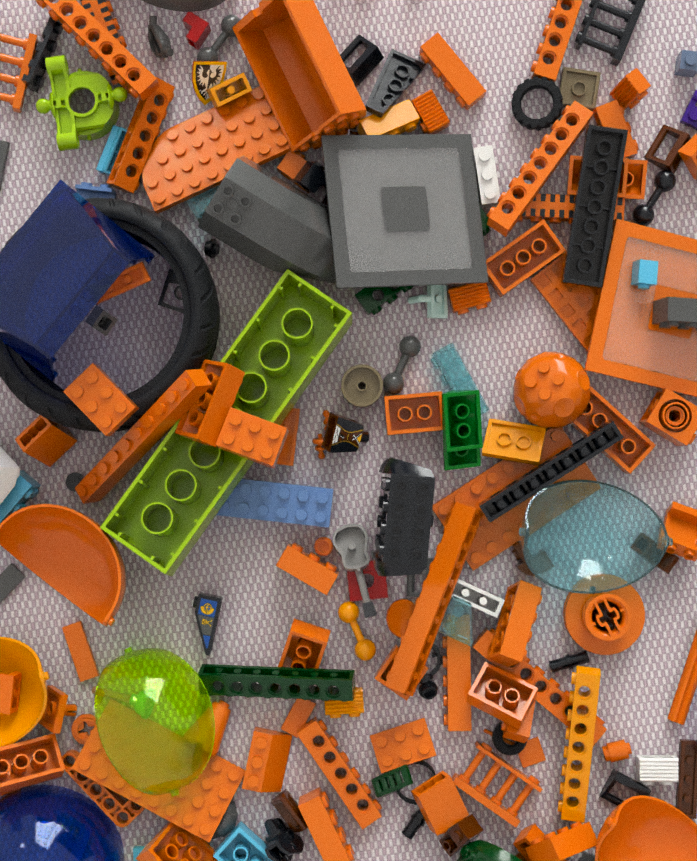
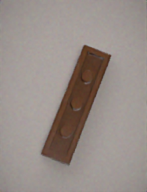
M680 739L676 808L690 819H696L697 740Z

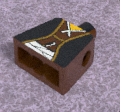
M330 412L322 448L330 453L356 452L360 442L367 443L369 441V432L363 431L364 427L359 422Z

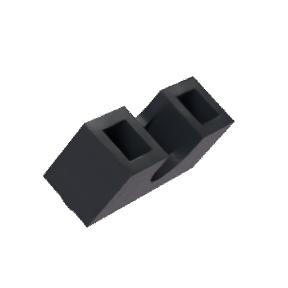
M307 161L293 179L307 192L315 193L320 186H324L326 189L324 167L317 161L314 163ZM326 192V196L321 203L328 208Z

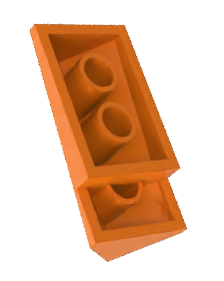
M570 155L567 195H576L582 156ZM623 158L617 198L644 200L648 160Z

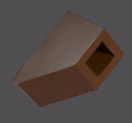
M471 814L456 823L439 842L451 857L461 850L464 845H467L469 841H473L483 829Z

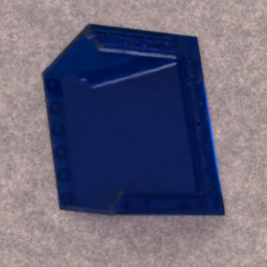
M60 179L0 252V339L53 381L59 374L53 368V363L58 360L54 357L56 352L128 264L132 263L135 265L137 262L144 260L149 264L155 255Z

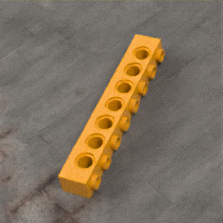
M576 666V672H572L571 684L575 685L574 691H570L569 703L573 704L572 709H568L567 721H571L570 728L566 727L565 739L569 740L568 746H564L563 758H567L566 764H562L561 776H565L564 782H560L559 794H563V798L558 800L557 811L561 812V820L585 822L601 677L599 668ZM582 686H586L589 688V690L583 692L580 690V688ZM585 705L587 709L580 710L578 706ZM581 723L584 724L585 727L578 728L576 727V725ZM581 742L583 743V745L578 747L575 746L574 743ZM578 760V761H580L581 763L578 764V765H575V764L572 763V761ZM573 778H575V779H578L579 781L576 782V783H574V782H571L570 780L573 779ZM569 797H576L577 799L574 800V801H572V800H570V799H568V798H569Z

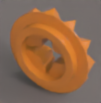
M82 714L74 720L71 731L78 743L85 745L90 735L87 731H80L85 727V723L88 726L95 727L99 720L98 717L92 714Z

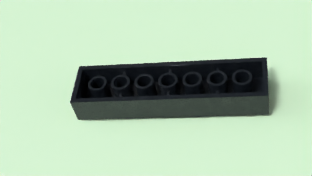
M588 125L586 128L561 282L602 288L628 130Z

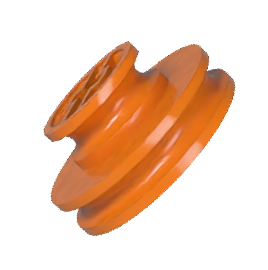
M597 574L582 579L570 590L563 607V619L569 635L583 649L599 655H612L626 650L638 639L645 622V610L640 595L628 582L612 575ZM590 588H595V592H589ZM608 602H612L615 606H611ZM600 603L603 609L609 612L607 616L613 626L612 630L608 623L600 618L603 616L598 606ZM596 623L603 627L604 630L597 628Z

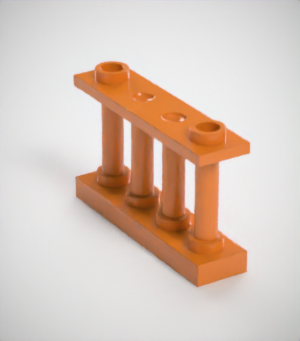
M0 33L1 42L23 47V50H25L24 57L20 58L0 53V61L17 65L18 68H21L20 76L16 75V77L0 73V81L14 84L17 87L16 93H12V95L0 92V100L9 102L10 105H13L14 112L21 113L27 86L22 81L24 74H29L30 68H28V64L31 59L34 60L38 36L29 33V38L23 40Z
M476 741L475 746L479 749V752L466 771L460 775L454 773L452 780L458 788L516 828L521 822L517 812L533 788L539 792L543 790L539 785L540 781L532 775L528 777L492 752L493 748L487 743L482 742L481 744ZM485 755L495 760V763L481 783L475 787L470 783V777ZM501 766H503L511 773L497 794L491 798L485 794L487 792L486 788ZM517 777H519L527 784L513 805L505 808L501 805L502 799Z

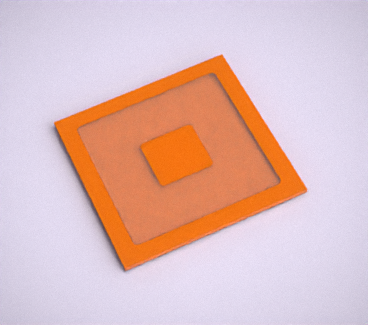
M615 219L584 370L661 389L668 388L673 392L697 397L696 328L680 330L677 327L665 329L659 328V325L652 324L653 301L666 297L697 299V239ZM639 259L659 261L657 285L651 286L649 290L638 289V286L631 285L634 261Z

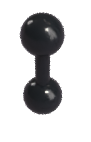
M663 170L655 176V191L646 204L637 206L633 211L632 216L636 224L646 226L653 221V206L662 192L672 190L676 184V177L671 171Z

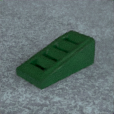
M403 765L371 780L378 798L388 796L413 784L408 765ZM400 772H401V774H402L404 783L402 782V779H401V776H400Z

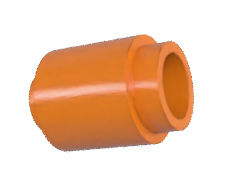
M624 739L606 743V746H602L606 762L611 761L612 763L629 759V754H632L629 742L625 743Z

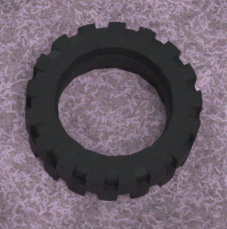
M533 77L530 80L528 78L524 80V83H520L513 93L511 100L512 111L515 119L521 126H525L529 130L536 129V131L543 128L547 129L551 124H554L562 113V94L559 87L552 80L549 81L545 77ZM543 89L552 96L553 108L546 117L532 119L524 114L521 108V101L528 91Z

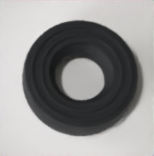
M501 721L496 725L492 733V741L495 748L505 755L520 753L525 748L527 741L525 743L516 741L513 745L505 744L502 738Z

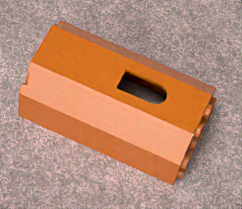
M262 0L258 8L251 10L232 28L292 152L299 150L305 152L310 148L318 149L322 147V135H347L349 129L357 127L360 124L359 120L366 117V107L313 0Z

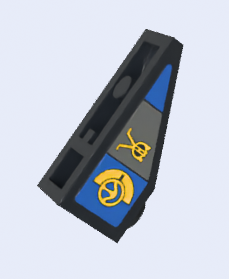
M200 592L194 598L193 607L196 608L195 616L205 655L210 656L223 597Z

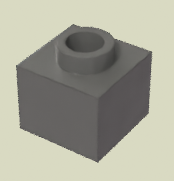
M96 305L85 322L107 336L118 319Z

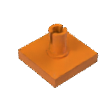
M47 685V705L38 723L50 732L60 734L64 716L74 717L76 712L73 711H77L76 704H67L68 695L53 685Z

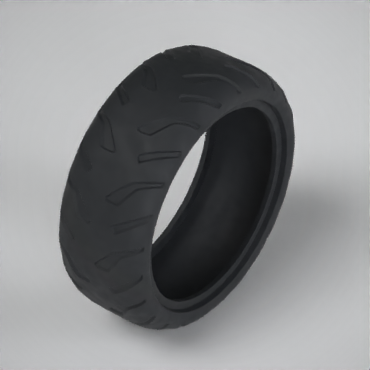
M79 199L54 206L37 215L18 229L0 251V377L23 404L41 416L66 427L101 432L63 392L64 390L46 375L37 362L27 333L28 303L34 285L44 269L57 256L72 246L99 238L127 239L145 245L164 257L174 271L182 293L184 317L178 344L164 368L148 383L126 394L139 409L115 432L130 429L185 370L200 369L204 359L212 360L216 350L220 327L219 301L213 278L204 259L187 236L172 222L155 211L121 199Z

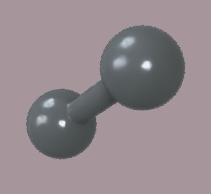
M227 15L223 18L221 22L222 33L211 47H204L199 50L197 61H218L217 51L228 37L236 36L232 28L240 21L239 17Z
M406 336L400 341L399 349L402 356L394 373L387 374L383 379V387L390 394H397L402 391L404 379L401 375L409 357H414L420 352V341L414 336Z

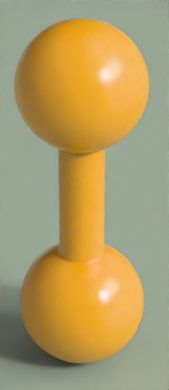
M346 601L339 606L338 616L343 622L349 623L357 639L354 648L356 656L363 661L370 660L376 653V646L371 640L365 639L357 623L359 617L358 606L354 602Z

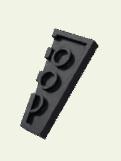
M51 16L42 34L44 41L39 42L35 49L36 58L35 60L31 59L28 64V68H30L29 74H24L22 78L25 85L36 93L44 84L43 76L47 70L45 58L51 57L52 52H55L58 34L60 35L63 31L62 23L59 20L54 21Z

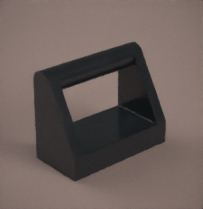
M358 35L340 54L344 62L360 44L367 48L350 68L346 66L352 81L357 85L384 58L379 48L361 35Z
M613 769L600 793V797L616 806L624 802L620 798L608 793L616 782L643 796H649L651 790L640 782Z

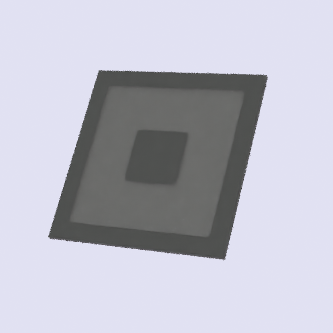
M471 134L321 136L336 289L488 283Z

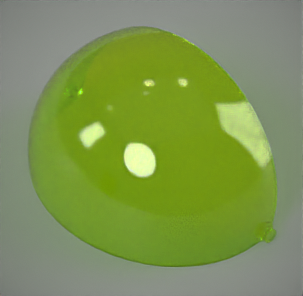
M132 647L124 649L125 653L113 659L106 665L96 686L95 718L102 745L115 769L134 788L150 795L169 793L172 797L177 796L181 788L192 783L202 773L211 756L215 737V721L210 697L195 670L178 655L160 648H145L132 651Z

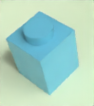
M643 259L634 261L631 285L638 286V289L649 290L651 286L657 285L659 261Z

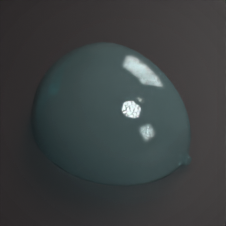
M567 480L543 488L530 500L523 516L521 528H519L523 556L530 571L540 581L553 588L580 594L609 592L640 580L658 565L667 547L673 544V539L669 538L662 520L643 500L622 488L591 480Z

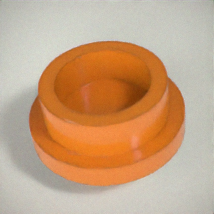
M327 537L318 538L314 544L315 552L320 556L329 555L333 550L332 541Z

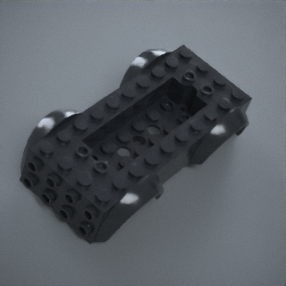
M391 457L389 459L386 458L379 469L380 473H385V477L381 476L380 488L384 490L383 496H379L378 506L382 508V513L377 516V527H380V534L375 536L376 550L371 551L374 569L378 576L421 574L427 567L430 529L433 527L434 521L432 508L435 477L431 469Z

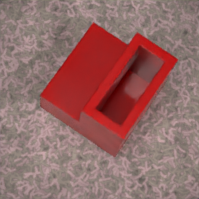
M187 12L182 20L185 28L189 30L186 39L189 45L199 50L210 34L211 28L208 22L192 12Z

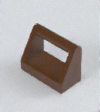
M663 125L644 159L662 170H668L674 174L682 162L678 150L691 137L686 132ZM668 133L675 137L677 141L664 161L654 157Z
M287 789L271 800L272 805L294 833L308 828L298 808V803Z

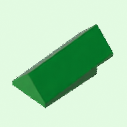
M452 390L442 393L444 470L481 466L480 448H483L479 390Z

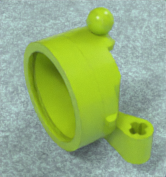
M65 55L45 58L52 92H50L49 100L41 98L36 102V109L41 114H46L51 110L53 117L56 119V139L59 151L79 149V139L92 141L108 134L112 130L113 125L117 123L120 113L119 102L127 99V90L123 87H117L113 90L109 82L96 72L82 71L79 68L77 72L69 74ZM80 89L91 91L95 97L93 108L84 114L74 112L70 106L72 94Z

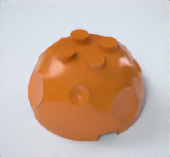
M545 351L526 360L524 365L518 370L513 385L514 403L518 411L534 425L543 428L566 426L580 417L589 403L591 394L588 374L583 366L571 356L559 352Z

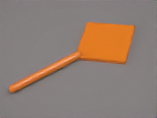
M487 729L483 730L484 733H487L492 736L493 732ZM538 736L527 740L525 748L518 753L523 768L546 760ZM503 738V741L509 745L514 744V742L506 738Z

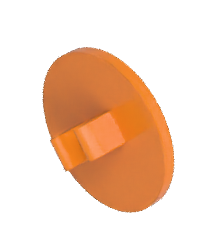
M396 600L387 611L386 621L388 628L399 638H402L405 634L408 620L415 609V604L409 600Z

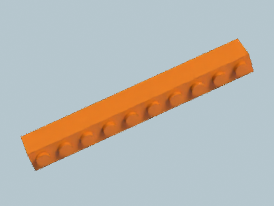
M203 369L185 370L75 487V490L83 504L101 501L212 386Z
M456 502L455 506L451 509L450 519L444 527L443 537L437 545L436 555L430 563L429 573L423 581L422 591L415 602V609L408 620V627L401 638V645L393 659L394 663L386 676L385 686L410 696L414 695L484 514L480 510Z

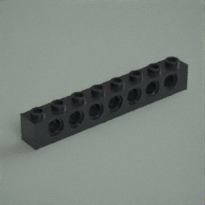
M609 420L479 503V507L488 521L492 522L624 437L615 423Z

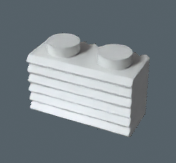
M636 755V779L642 782L643 785H653V782H661L662 785H673V782L679 781V760L675 755Z

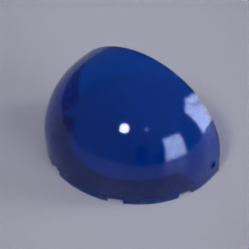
M31 785L0 797V861H124L123 843L114 822L94 801L83 794L55 785Z

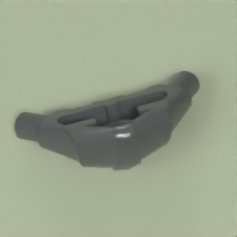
M149 16L148 40L151 51L158 58L172 56L174 51L171 49L170 39L162 28L157 25V16Z
M231 800L212 839L225 837L235 828L238 817L235 801Z

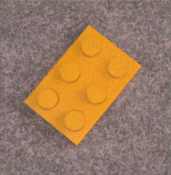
M489 418L481 452L482 456L539 465L546 428Z

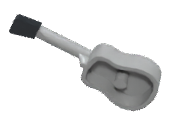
M359 524L344 525L333 533V547L342 558L343 568L348 572L355 571L363 600L362 605L365 618L374 617L377 615L373 602L370 600L362 571L370 562V557L367 553L368 535L365 528Z

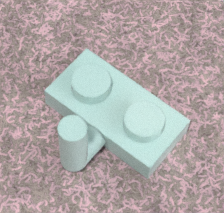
M427 285V295L420 294L408 298L409 304L427 302V318H448L447 285Z

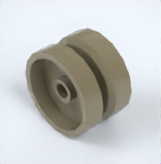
M358 364L352 366L344 373L341 380L343 397L349 404L355 407L365 408L373 405L379 400L383 391V380L380 373L369 365ZM364 382L366 385L365 389H359L358 384Z

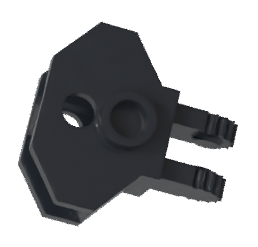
M275 818L274 820L268 819L265 821L264 826L269 835L266 838L267 845L265 848L268 858L272 861H291L293 854H300L303 851L304 843L302 838L294 833L291 828H286L282 819Z

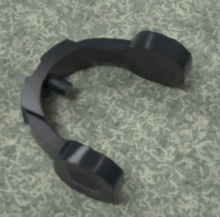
M435 644L432 646L435 653L431 654L432 658L437 656L436 666L431 672L423 676L419 684L433 679V675L443 664L442 655Z

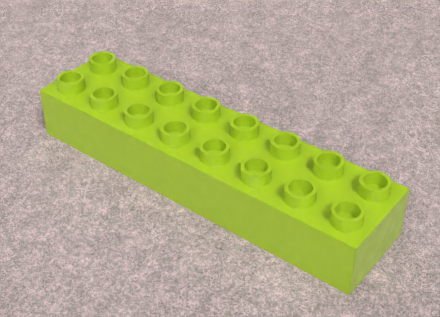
M287 269L220 361L245 372L243 382L239 387L232 408L281 425L353 324L352 312ZM180 419L174 424L100 526L106 533L165 575L171 577L254 462L219 449L217 446L204 445L175 434Z

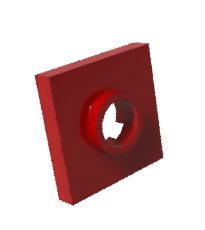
M370 560L369 565L362 569L363 574H371L374 577V584L367 588L370 599L388 598L386 576H378L374 569L373 560ZM347 571L350 601H360L362 596L355 571Z

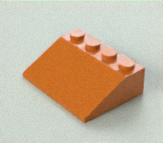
M168 822L136 857L138 861H218L213 857L214 849L205 840L171 822Z

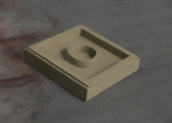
M563 67L559 87L563 98V107L571 106L575 100L590 111H593L596 108L601 73Z

